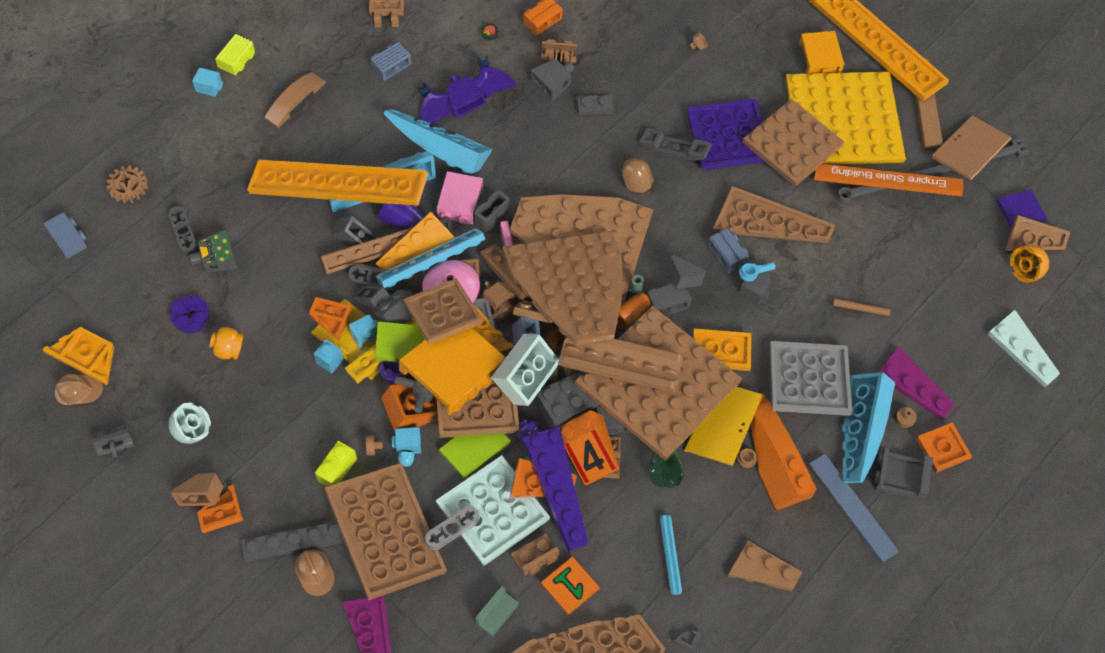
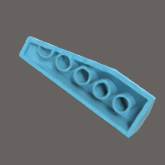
M394 109L384 111V115L409 139L434 156L446 161L447 165L461 168V171L466 174L478 172L492 152L491 148L458 133H455V135L448 134L446 129L442 127H430L429 122L422 120L414 121L415 118Z
M428 151L416 153L414 156L401 158L396 162L383 166L385 168L426 170L428 173L426 181L436 178L434 157ZM329 200L332 212L363 203L358 201Z
M883 372L850 375L851 416L842 415L844 417L842 432L845 433V441L843 442V450H845V457L843 458L844 483H863L882 441L895 387V382Z

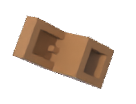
M497 282L484 291V297L496 308L507 300L512 305L520 301L504 282Z

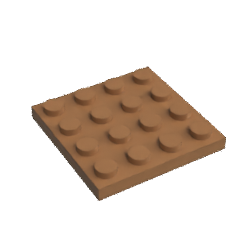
M790 99L744 137L742 143L796 187L842 148L845 142L797 102Z
M493 380L488 387H483L479 390L472 400H467L459 411H454L450 415L447 414V407L436 398L439 438L516 433L519 430L517 405L508 399Z

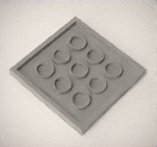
M770 341L772 411L851 416L852 400L848 347L846 345Z

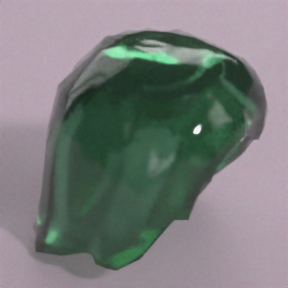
M676 450L666 461L657 453L652 454L649 475L653 484L662 488H673L681 484L684 479V467L682 457Z

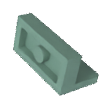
M501 586L476 616V625L493 637L517 608L519 602L508 595L506 588Z

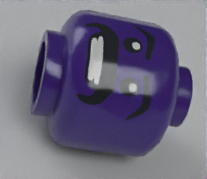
M526 419L519 424L516 437L524 447L522 442L524 437L542 432L543 429L536 420L529 422Z

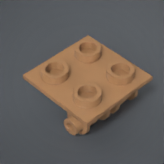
M555 40L542 41V52L545 53H542L541 60H545V62L553 60L554 53H556L555 59L557 60L558 53H560L561 64L563 54L564 64L567 62L576 63V56L573 55H577V44L571 41H564L563 43H556Z

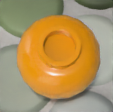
M222 327L217 333L213 332L209 347L213 348V354L220 359H238L244 335L242 333L239 334L233 328Z

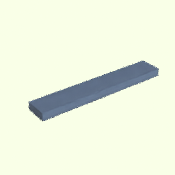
M826 454L809 463L808 467L879 562L883 564L898 554V549L848 483L843 482L842 475Z

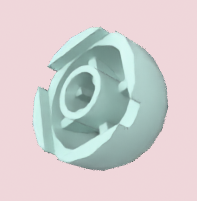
M191 402L179 406L172 412L169 418L168 428L170 434L174 439L185 444H192L202 440L208 435V430L211 426L209 415L201 406L192 405L194 403Z

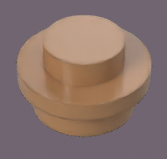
M742 449L737 455V462L744 468H751L757 462V455L751 449Z

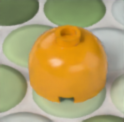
M1021 246L1011 254L1010 267L1013 266L1015 270L1012 273L1021 282H1035L1044 277L1049 269V257L1038 246Z

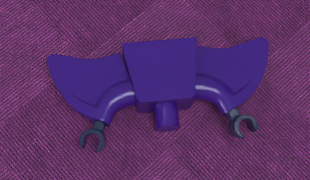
M479 56L477 58L480 67L478 76L472 80L469 76L461 79L460 75H453L450 78L452 84L447 86L448 92L438 94L431 91L427 83H422L425 88H418V90L426 98L421 108V120L429 122L431 126L439 119L453 115V111L456 118H459L486 105L485 98L487 99L497 91L513 88L516 86V83L505 72L489 67L487 56L485 60H481Z

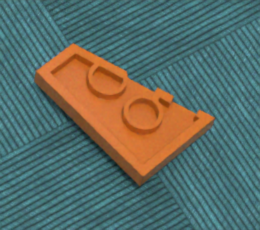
M519 458L509 498L545 497L531 461ZM571 474L575 486L577 475Z

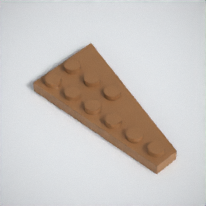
M732 186L712 233H720L728 228L731 233L736 235L829 243L835 225Z

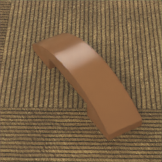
M313 72L302 76L277 98L265 115V120L279 128L290 118L289 113L311 92L315 94L326 81Z

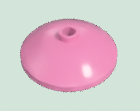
M446 260L437 263L428 270L423 279L422 288L425 291L448 282L447 279L457 278L472 303L476 300L480 290V281L476 271L467 263L458 260Z

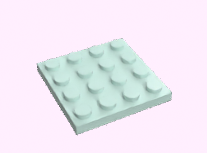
M502 455L436 500V504L447 519L467 506L474 507L478 511V523L460 536L483 566L550 520V516L535 497L509 498L515 472ZM465 514L466 518L463 521H465L466 519H470V521L473 520L474 514ZM451 523L457 531L458 526L456 524Z

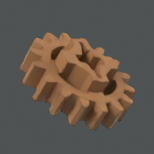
M131 165L127 169L121 166L120 171L115 169L114 175L109 174L111 180H106L108 184L106 188L111 198H115L116 202L122 199L124 204H126L127 200L133 203L134 198L140 200L139 195H145L144 189H148V180L144 172L139 171L138 167L132 169Z

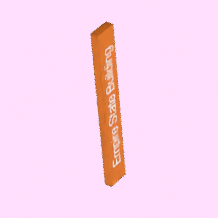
M828 164L819 166L815 170L814 180L961 197L963 194V179Z

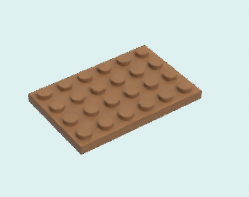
M402 463L324 488L368 601L446 573L447 569L439 551L431 550L426 545L425 537L430 529Z

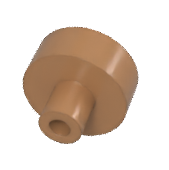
M701 32L693 35L694 41L690 43L692 49L698 47L700 50L708 47V43Z
M908 407L901 408L895 416L896 423L902 428L912 427L917 419L916 413Z
M374 435L366 436L367 456L375 455L376 449H383V441H375Z

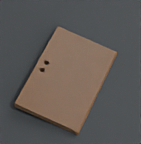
M972 115L931 158L965 178L972 180L1012 138Z

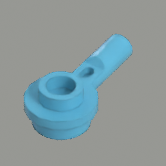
M771 262L757 266L756 264L746 263L739 269V276L745 281H754L759 273L775 269V264Z

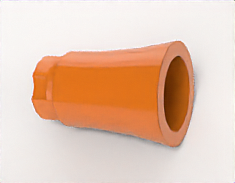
M639 292L621 304L616 326L622 331L627 330L651 307V302L646 294Z

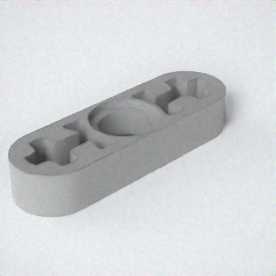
M467 506L431 529L425 537L427 547L431 550H439L474 527L479 520L478 511L474 507ZM465 514H474L473 520L470 521V519H466L465 521H463L466 518ZM453 523L458 526V530L455 533H449L446 527ZM431 537L438 538L439 543H431Z

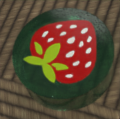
M491 23L483 25L481 28L482 38L487 41L495 40L498 37L497 26Z

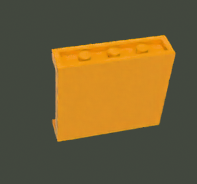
M469 328L430 345L425 339L399 360V371L404 375L409 372L447 407V414L450 415L454 411H459L467 400H472L479 390L491 384L493 380L491 377L506 357L473 328Z

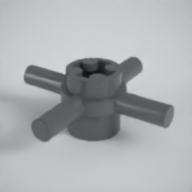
M396 376L394 384L413 388V396L416 400L414 410L421 413L424 403L431 401L433 394L416 379L411 380Z

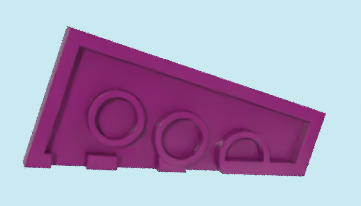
M899 346L879 372H883L895 382L894 389L942 421L954 405L950 398Z
M384 595L369 601L367 598L342 602L361 653H391Z

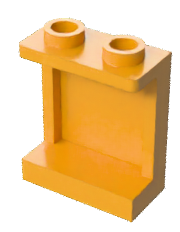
M835 31L801 34L799 47H803L807 62L806 74L842 72L844 61Z

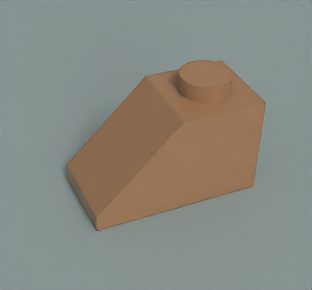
M216 473L196 474L174 488L171 494L179 506L216 505L224 486Z

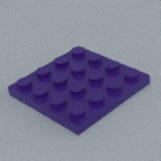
M756 99L687 108L686 112L693 139L712 143L705 159L699 160L701 170L765 162L742 143L744 137L763 123Z

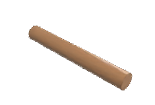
M835 298L833 300V306L890 316L891 309Z

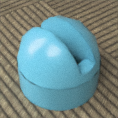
M399 452L398 461L402 463V466L408 467L414 462L415 454L412 452Z

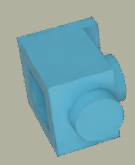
M370 314L349 324L350 334L359 348L363 347V342H369L377 335L378 322L376 319L373 320Z

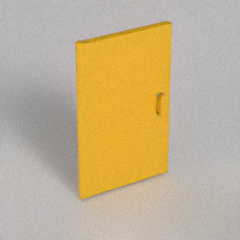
M343 299L341 303L352 306L353 310L340 341L336 340L320 325L311 334L321 342L328 340L340 348L344 360L350 364L376 345V337L369 342H363V347L361 348L357 346L350 334L349 324L367 315L349 301ZM376 369L367 378L372 380L379 373V370Z
M736 387L691 433L684 451L733 466L761 401L762 394Z

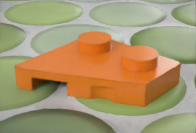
M315 297L309 315L330 335L340 341L353 309L350 305Z

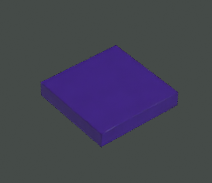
M1031 189L1001 197L997 200V204L1011 229L1015 217L1018 215L1041 223L1047 220Z

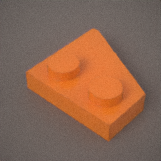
M233 484L228 486V491L218 498L216 505L204 506L197 512L202 533L243 521Z

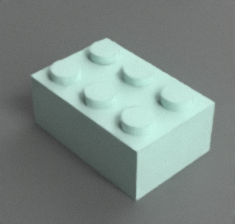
M523 334L491 378L513 404L529 406L558 366L559 359L539 334Z

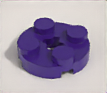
M186 296L172 303L170 319L176 329L178 328L184 333H195L203 329L204 324L209 321L210 311L206 302L200 296ZM189 311L195 312L191 318H188L186 315Z

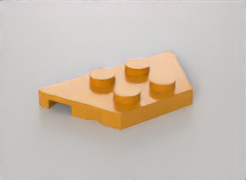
M79 327L72 331L71 334L58 339L60 342L51 347L46 346L43 348L45 354L104 385L108 384L114 353L113 343Z

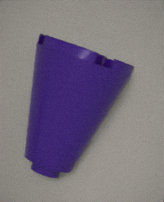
M384 203L378 214V219L402 230L416 226L425 217L415 205Z

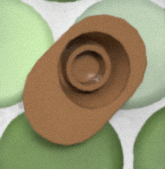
M68 374L63 376L56 384L55 398L63 405L91 403L100 397L103 385L87 375Z
M309 549L303 551L298 556L295 562V571L304 590L312 596H322L328 593L334 585L335 577L325 554L317 549Z

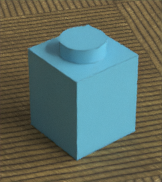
M200 67L192 81L196 92L216 97L218 91L223 86L219 72Z
M325 340L314 353L316 364L331 374L344 360L342 350L328 340Z
M419 427L395 429L396 436H392V447L396 448L397 455L399 452L421 453Z

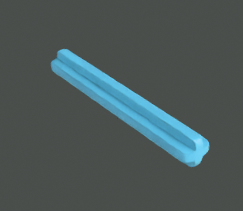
M662 515L660 517L670 593L671 595H679L682 592L672 519L670 515Z

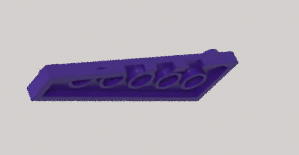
M560 427L524 437L522 439L523 445L567 551L570 552L586 546L588 539Z

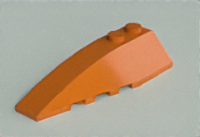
M760 393L762 398L750 424L751 436L757 455L759 476L777 511L812 498L817 489L776 411H772V405L764 393Z

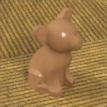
M485 281L486 286L479 296L480 299L485 298L484 291L493 286L488 281ZM509 300L497 308L489 302V305L494 310L492 315L494 319L496 318L498 321H501L513 314L514 307Z

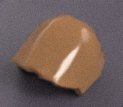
M631 158L624 162L622 177L627 189L631 192L639 193L649 190L654 179L647 162L641 158Z

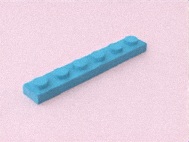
M477 228L472 229L377 275V281L384 288L392 287L398 281L409 279L413 274L425 271L435 263L444 262L448 257L458 255L468 247L479 245L481 241L485 240L484 234Z

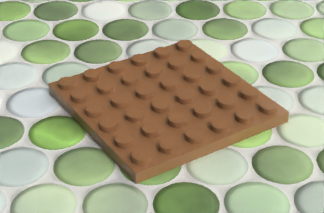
M652 306L618 340L680 354L683 360L675 393L584 372L575 381V385L666 461L742 381V378Z

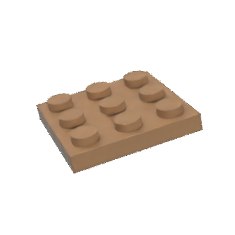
M457 278L404 299L406 308L429 345L483 323L481 315Z

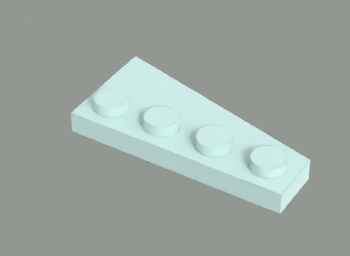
M1015 310L987 334L1044 388L1060 374Z

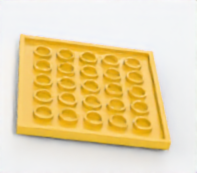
M890 72L786 75L788 99H793L845 142L844 146L823 164L845 165L905 162L906 157Z

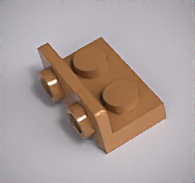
M546 533L511 553V557L523 576L528 574L531 576L537 573L540 567L546 563L547 565L554 563L558 559L560 550L554 546Z

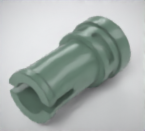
M637 274L632 277V283L628 290L630 297L637 295L639 292L643 293L644 279L641 275Z

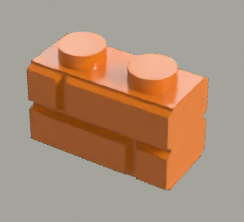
M540 0L537 6L532 9L529 8L524 12L523 24L537 36L562 19L563 9L554 0Z

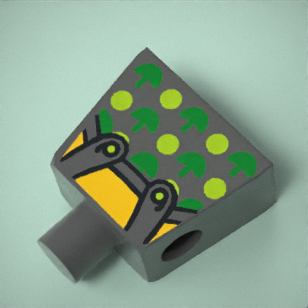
M227 230L200 240L198 242L200 252L189 254L192 265L203 263L206 272L237 269Z

